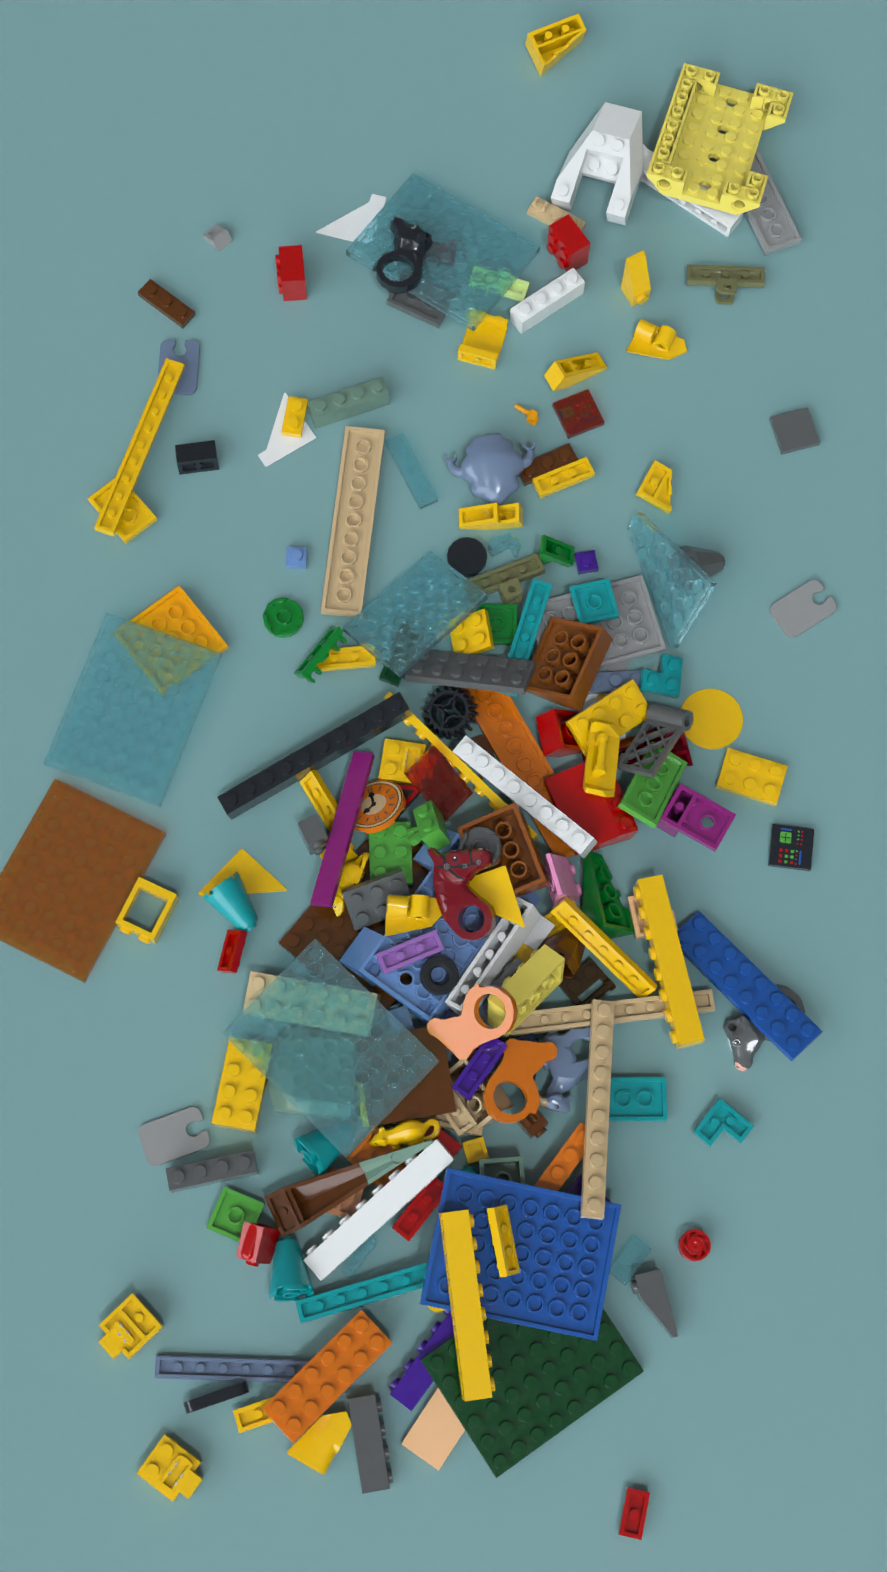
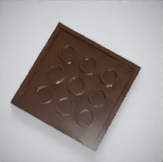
M427 1027L355 1040L369 1127L457 1112L445 1045L436 1037L430 1035Z

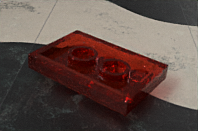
M431 746L404 773L427 802L431 800L442 813L444 821L448 820L473 794L472 790L435 746Z

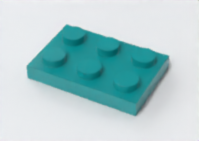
M611 1077L609 1122H667L666 1077Z

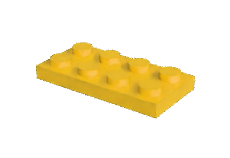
M631 679L565 721L586 757L588 735L592 720L596 719L615 724L621 731L620 736H622L647 719L646 710L649 705L634 679Z

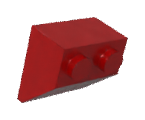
M552 709L536 717L544 756L558 758L583 753L565 721L579 712Z

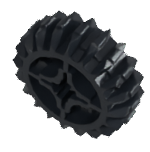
M443 686V691L439 688L436 689V696L432 693L429 694L432 701H425L429 708L423 709V712L429 714L424 717V720L430 721L426 726L429 729L433 728V734H438V737L441 739L446 737L447 740H451L453 736L454 739L458 740L459 733L465 737L467 735L466 729L473 731L470 724H477L473 716H479V713L473 710L479 706L473 703L476 698L470 696L471 692L469 690L464 691V688L452 686L449 689L448 686ZM453 697V699L450 698L447 704H441L443 700ZM461 699L465 704V714L460 712ZM444 709L448 711L453 710L458 715H449ZM437 710L442 713V725L437 720ZM456 720H462L459 725L449 728Z

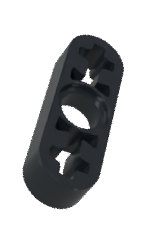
M245 1381L183 1403L186 1414L249 1393L248 1385Z

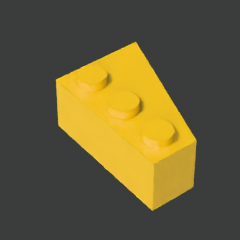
M579 13L527 34L525 45L540 77L583 41L586 27Z

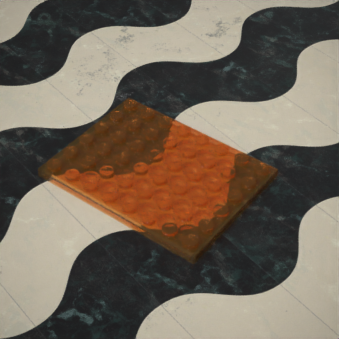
M54 779L0 874V941L85 983L116 928V920L138 877H144L166 837V833Z

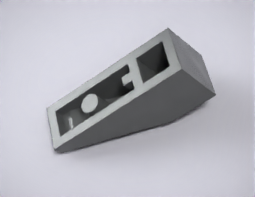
M661 1269L634 1275V1280L630 1281L633 1294L638 1295V1299L671 1338L678 1337Z

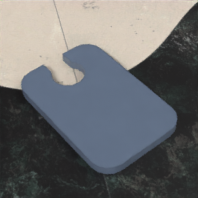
M164 340L160 345L158 376L166 358L185 364V369L174 395L194 394L197 390L200 354L198 342L185 340L186 353L178 356L173 352L176 347V340Z

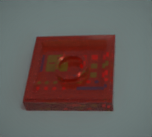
M589 389L552 403V407L568 439L603 426L605 423Z

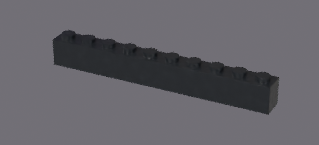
M398 692L219 795L217 798L226 814L232 820L300 781L310 771L319 770L412 716L411 710L401 693Z

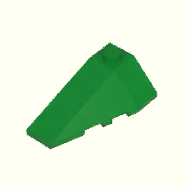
M589 852L584 858L583 913L610 939L634 934L635 931L628 908L623 907L619 899L622 896L620 891L615 890L611 880L613 877L603 856Z

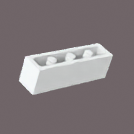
M574 268L570 269L512 307L510 321L521 334L582 295L585 281Z

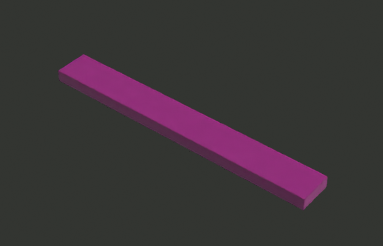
M353 751L310 901L312 906L333 907L375 758L373 753Z

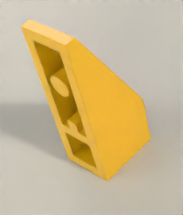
M644 250L626 258L621 290L632 307L637 304H644L650 296L651 286Z
M595 352L554 361L544 374V377L552 390L557 391L582 382L606 370L607 366L599 353Z

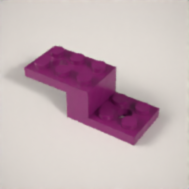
M680 784L677 790L674 789L656 827L673 837L679 831L715 852L736 814ZM709 818L712 820L713 826L706 828L702 825L701 820Z

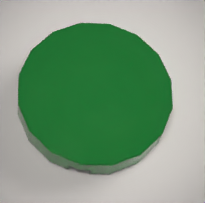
M277 598L266 606L263 613L264 626L275 637H291L298 633L303 625L302 608L297 602L289 600V598Z

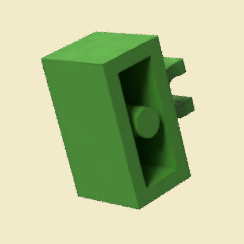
M431 800L413 809L417 827L406 830L412 846L417 845L423 840L428 848L432 847L438 851L451 844L443 815Z

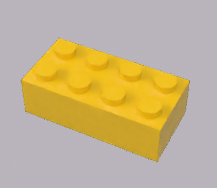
M235 1037L229 1038L212 1118L214 1126L257 1134L269 1076L273 1044Z

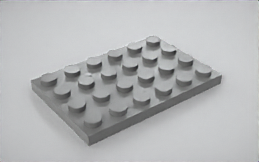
M643 575L612 582L611 587L619 618L591 624L604 627L613 639L600 668L666 651ZM570 593L548 599L535 640L537 647L551 616L578 622Z

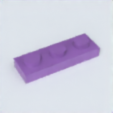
M433 930L377 953L375 956L383 975H386L444 951V947L437 931Z

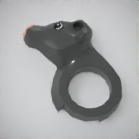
M778 987L805 1014L804 1005L799 995L791 989ZM744 1014L729 1019L724 1023L723 1029L733 1053L734 1066L742 1072L751 1068L753 1057L763 1041L770 1040Z

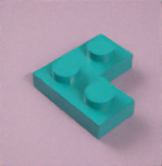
M663 654L660 660L659 672L648 669L640 671L639 690L677 699L680 696L683 658Z
M719 1098L693 1131V1134L709 1147L722 1131H725L741 1144L754 1125Z

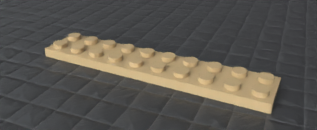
M345 426L321 614L362 618L385 430Z

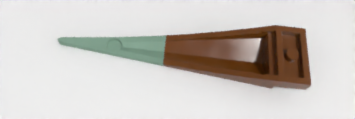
M434 1140L425 1141L299 1181L264 1196L281 1236H287L313 1222L432 1144Z

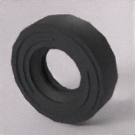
M434 956L428 959L421 968L420 981L429 993L445 995L451 992L458 983V968L447 957ZM437 967L445 969L448 975L446 982L442 984L435 983L431 978L432 970Z

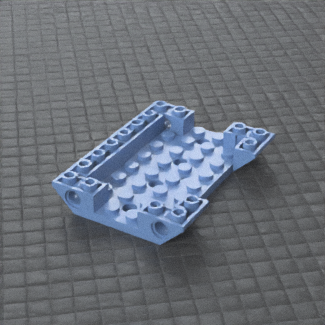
M447 829L451 844L438 850V852L444 853L459 850L460 835ZM424 843L413 860L430 872L413 895H427L431 898H436L434 890V862L427 851L429 848ZM535 892L519 896V898L533 904L535 907L540 901V897ZM477 906L467 908L463 915V923L468 930L476 932L484 924L485 919L481 909ZM497 915V920H496V926L498 925V923H499L500 920L502 919V917H500V916H498V915ZM443 916L432 927L390 936L385 934L383 936L363 927L339 962L373 987L377 985L410 1009L409 1012L427 1025L433 1018L448 1019L459 1017V1015L454 1013L445 1003L451 992L445 995H435L429 993L423 987L420 981V971L424 963L434 956L449 958L458 968L459 982L489 936L475 941L462 939L446 923ZM433 930L437 931L444 951L383 975L375 956L377 953ZM437 967L432 970L431 978L435 983L442 984L446 982L448 975L445 969ZM404 973L409 974L412 977L411 984H402L400 976Z

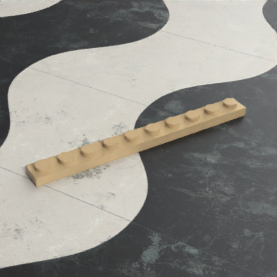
M712 989L693 991L698 1014L714 1012L716 1010ZM659 995L613 1001L615 1002L614 1024L665 1018V1003L661 1002ZM591 1004L535 1010L508 1037L590 1027Z
M593 999L591 1003L580 1218L603 1220L605 1212L615 1002Z

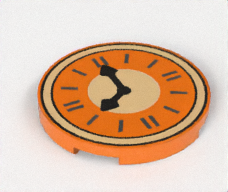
M375 780L367 783L355 830L371 834L385 830L395 823V819L405 809L406 805L405 795L398 784L390 780Z

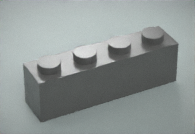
M253 1150L166 1168L169 1191L172 1193L259 1174Z
M376 1394L350 1398L348 1402L362 1494L390 1489L389 1484L394 1482L392 1469H387L386 1460L390 1459L388 1445L383 1446L382 1436H386L384 1421L380 1422L378 1414L383 1412L381 1398L376 1399Z

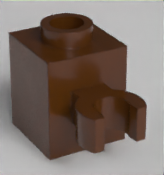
M537 1110L536 1114H529L525 1119L517 1122V1124L530 1139L534 1136L538 1139L547 1131L545 1126H547L548 1121Z

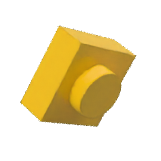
M483 1137L462 1142L468 1164L478 1162L479 1159H489Z

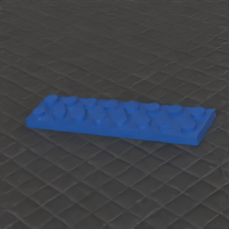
M700 911L678 929L677 933L683 955L791 1062L821 1035L823 1031Z

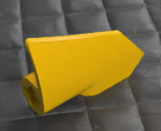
M641 319L626 352L670 360L686 353L687 348L684 339L677 337V332L670 326L662 325L658 327V325Z
M388 894L385 935L390 936L432 927L442 916L436 898H431L427 895L403 896Z
M347 1411L322 1415L287 1451V1454L325 1475L352 1426Z

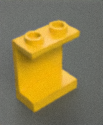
M470 310L466 333L458 349V360L496 369L508 329V319L499 315H489L483 311Z

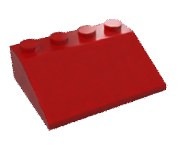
M585 762L544 779L554 806L598 842L591 851L629 840L639 830L633 816L618 807L623 793L617 779L614 797H603L584 791Z

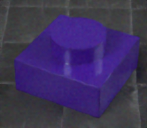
M595 550L575 553L574 558L578 575L598 572L599 568Z

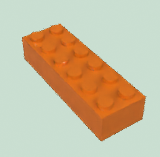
M360 1310L262 1408V1411L293 1444L392 1345V1342Z

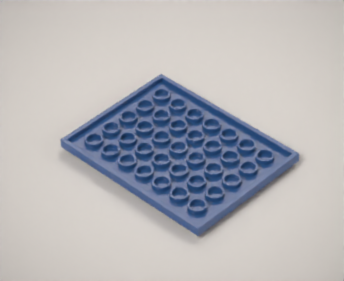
M446 1168L419 1304L451 1311L439 1213L469 1209V1214H473L474 1227L471 1228L472 1237H476L477 1250L474 1251L475 1260H479L480 1274H477V1279L483 1288V1297H480L481 1307H485L486 1318L597 1341L621 1205L605 1201L603 1220L580 1218L581 1196ZM507 1205L520 1268V1273L507 1277L499 1276L487 1213L488 1208Z

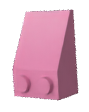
M552 853L546 854L543 865L551 883L547 888L553 907L565 897L577 903L582 892L579 883H575L573 877L576 875L573 863L569 864L567 857Z

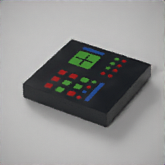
M772 824L768 866L810 871L814 829Z

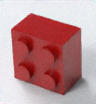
M568 214L549 225L546 247L548 252L556 257L560 268L565 269L567 272L572 268L577 270L588 263L591 243Z
M302 245L278 247L279 254L275 255L279 294H283L284 301L307 300Z

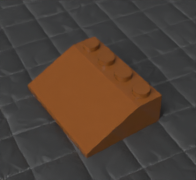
M551 616L531 660L536 662V669L526 692L560 706L581 711L613 640L604 627Z
M516 802L457 827L461 839L466 832L473 828L487 827L494 831L501 840L502 854L498 862L491 868L480 870L476 875L506 866L515 897L526 895L551 885L522 809Z

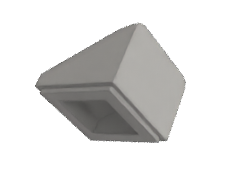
M218 224L203 235L217 251L222 250L232 242L228 230Z

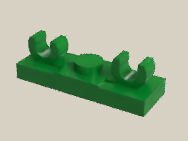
M331 626L294 674L298 678H305L308 682L315 683L311 676L312 672L318 675L322 674V671L316 667L317 664L324 662L328 658V652L331 649L334 651L341 650L337 646L338 640L342 643H347V639L341 636L344 631L338 626Z

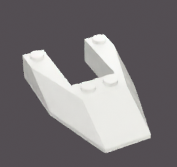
M607 102L604 103L570 150L556 180L551 196L552 204L561 209L571 211L582 175L614 183V190L606 211L607 221L626 226L643 174L642 111Z

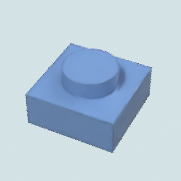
M287 546L286 568L307 569V547Z

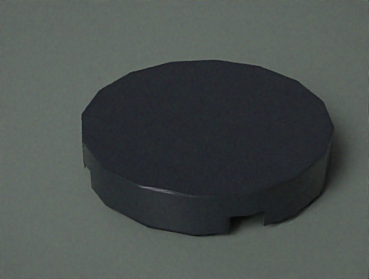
M460 538L453 542L448 549V566L458 576H476L486 566V549L481 542L474 538Z

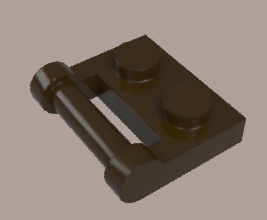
M592 958L579 967L572 980L565 979L558 986L575 1006L591 1004L593 999L598 1000L608 991L616 988L613 981L605 975ZM598 980L603 983L601 987L583 1002L580 1001L578 997Z

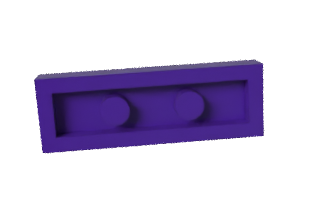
M497 1038L483 1043L455 1081L452 1089L471 1101L508 1046Z

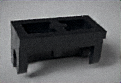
M215 440L175 445L179 475L219 470Z

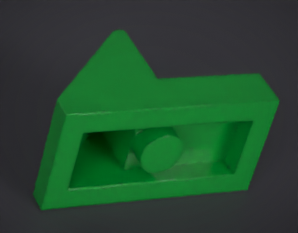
M542 535L540 546L542 564L555 562L565 567L573 566L574 546Z

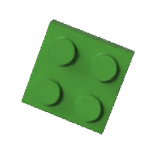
M224 1186L206 1228L239 1242L244 1221L257 1223L265 1203Z

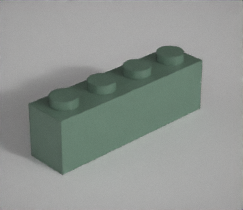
M383 377L308 401L309 414L315 429L389 405V391Z

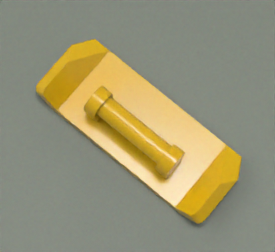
M596 719L592 720L588 735L583 789L586 793L603 797H614L621 731L613 723Z

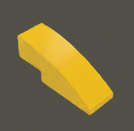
M519 502L505 505L490 503L459 508L460 529L499 530L524 527L523 508Z

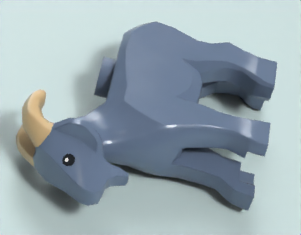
M590 1027L571 1028L560 1035L557 1031L546 1034L542 1039V1043H554L558 1048V1053L555 1059L543 1065L544 1070H549L552 1082L545 1097L542 1098L540 1096L539 1106L562 1113L570 1111L569 1103L573 1097L564 1098L562 1094L578 1082L588 1078L589 1060L588 1058L577 1061L571 1046L580 1039L590 1041Z

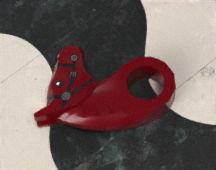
M432 847L427 849L429 856L434 862L436 900L446 923L462 939L475 941L488 937L495 929L497 915L494 907L470 887L469 883L480 870L492 866L493 855L491 851L478 848L440 853ZM471 906H477L481 909L485 919L481 929L476 932L468 930L463 923L464 912Z

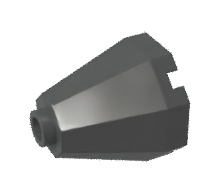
M683 546L679 547V551L673 554V571L675 575L680 577L677 580L678 585L687 591L697 588L718 575L725 566L724 557L721 553L714 550Z

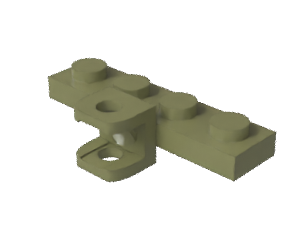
M687 264L686 285L715 286L716 303L732 305L737 287L764 288L765 268ZM727 295L728 299H723L721 296Z
M538 553L467 579L463 581V587L470 602L499 591L503 604L522 603V586L520 583L545 574V568Z

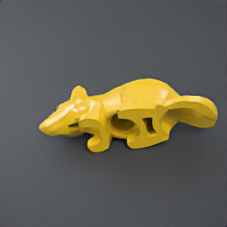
M364 852L355 861L345 863L333 904V910L337 917L343 913L345 907L341 890L362 882L365 873L364 868L370 857L368 852Z
M435 1118L427 1119L424 1123L418 1120H406L387 1130L381 1126L379 1132L374 1135L369 1144L384 1147L390 1144L393 1149L400 1148L401 1144L413 1146L420 1142L435 1139L440 1133L441 1126ZM434 1126L433 1133L424 1137L428 1128Z

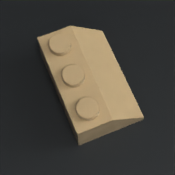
M475 1053L465 1060L458 1061L449 1069L452 1086ZM492 1072L487 1076L471 1101L457 1093L471 1113L486 1115V1118L481 1122V1118L473 1117L478 1125L471 1129L472 1133L495 1121L487 1114L483 1104V1092L493 1075ZM498 1085L493 1093L494 1102L501 1112L506 1113L514 1105L502 1087Z

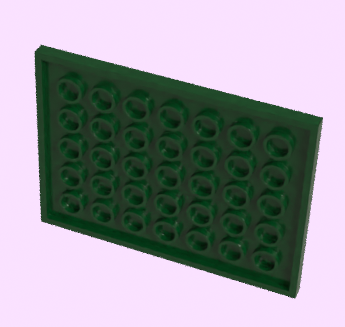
M604 1309L602 1311L597 1341L486 1318L483 1321L484 1330H487L489 1335V1344H486L487 1354H491L492 1368H489L490 1377L494 1378L495 1391L492 1392V1398L472 1401L462 1400L454 1336L420 1359L496 1478L644 1372Z

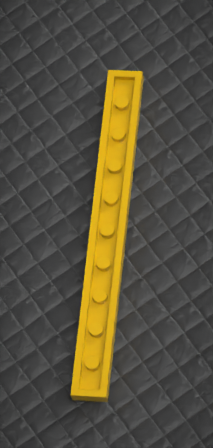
M168 358L165 359L96 521L95 531L115 536L182 377L185 364Z
M389 691L384 698L387 699L393 696V694ZM413 713L412 716L403 720L408 727L412 724L417 729L415 734L423 741L428 739L432 743L429 747L437 755L442 753L446 757L444 762L452 769L458 768L461 771L459 776L467 784L471 781L476 786L473 790L482 798L484 796L488 797L491 800L488 804L495 811L508 806ZM528 825L535 842L539 835Z

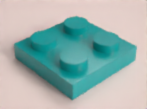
M609 578L569 587L578 622L595 624L619 618Z

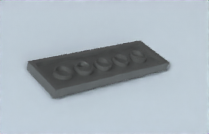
M417 649L405 674V678L408 682L525 695L535 672L536 662L505 657Z

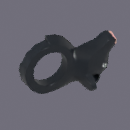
M395 217L390 223V230L394 235L395 249L380 257L372 271H376V278L380 285L388 290V292L394 294L406 293L417 287L423 273L424 256L433 244L430 233L424 232L418 225L408 224L401 217ZM402 261L411 266L413 273L406 280L394 281L386 277L383 270L391 262Z

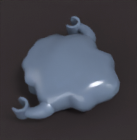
M500 433L476 436L474 441L466 447L467 457L462 461L461 466L455 464L457 461L455 451L453 459H448L446 452L445 461L448 463V468L454 476L463 478L471 484V491L474 496L482 498L488 503H498L500 505L519 488L518 476L533 462L535 441L532 440L533 446L531 448L526 447L525 441L523 442V449L527 454L522 457L519 452L513 449V442L504 438Z

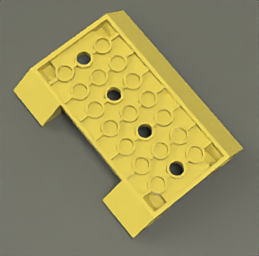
M684 63L646 176L662 195L734 215L758 208L768 179L767 175L750 171L762 131L785 123L794 93L757 83L753 94L718 84L720 72ZM718 131H725L726 134H721ZM710 158H715L717 161H711ZM701 186H706L708 189H707V190H704V189H702V188H700V187H701Z

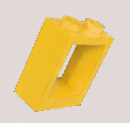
M138 877L116 920V924L120 927L119 931L127 935L133 933L139 936L138 940L146 944H150V942L156 944L179 901L178 895ZM140 891L167 902L151 933L125 921Z

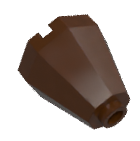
M565 928L545 941L542 946L546 944L565 958L563 978L572 980L580 967L585 945Z

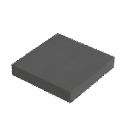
M808 408L770 417L769 420L781 455L820 444Z

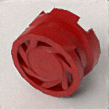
M693 1229L685 1232L680 1237L678 1249L682 1257L688 1261L696 1262L707 1257L711 1249V1243L706 1233Z

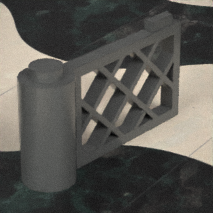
M657 703L651 704L646 710L647 719L626 752L621 753L619 756L618 769L654 778L683 731H688L693 724V713L691 711ZM650 727L658 729L648 735L646 734ZM670 731L674 732L672 736L664 739L663 734ZM658 736L661 737V741L650 745L649 740ZM647 742L648 746L636 750L639 744ZM662 746L665 747L662 752L654 755L653 750ZM651 752L652 756L640 760V755ZM637 758L638 762L631 765L627 764L628 760ZM655 763L651 770L643 768L646 764Z

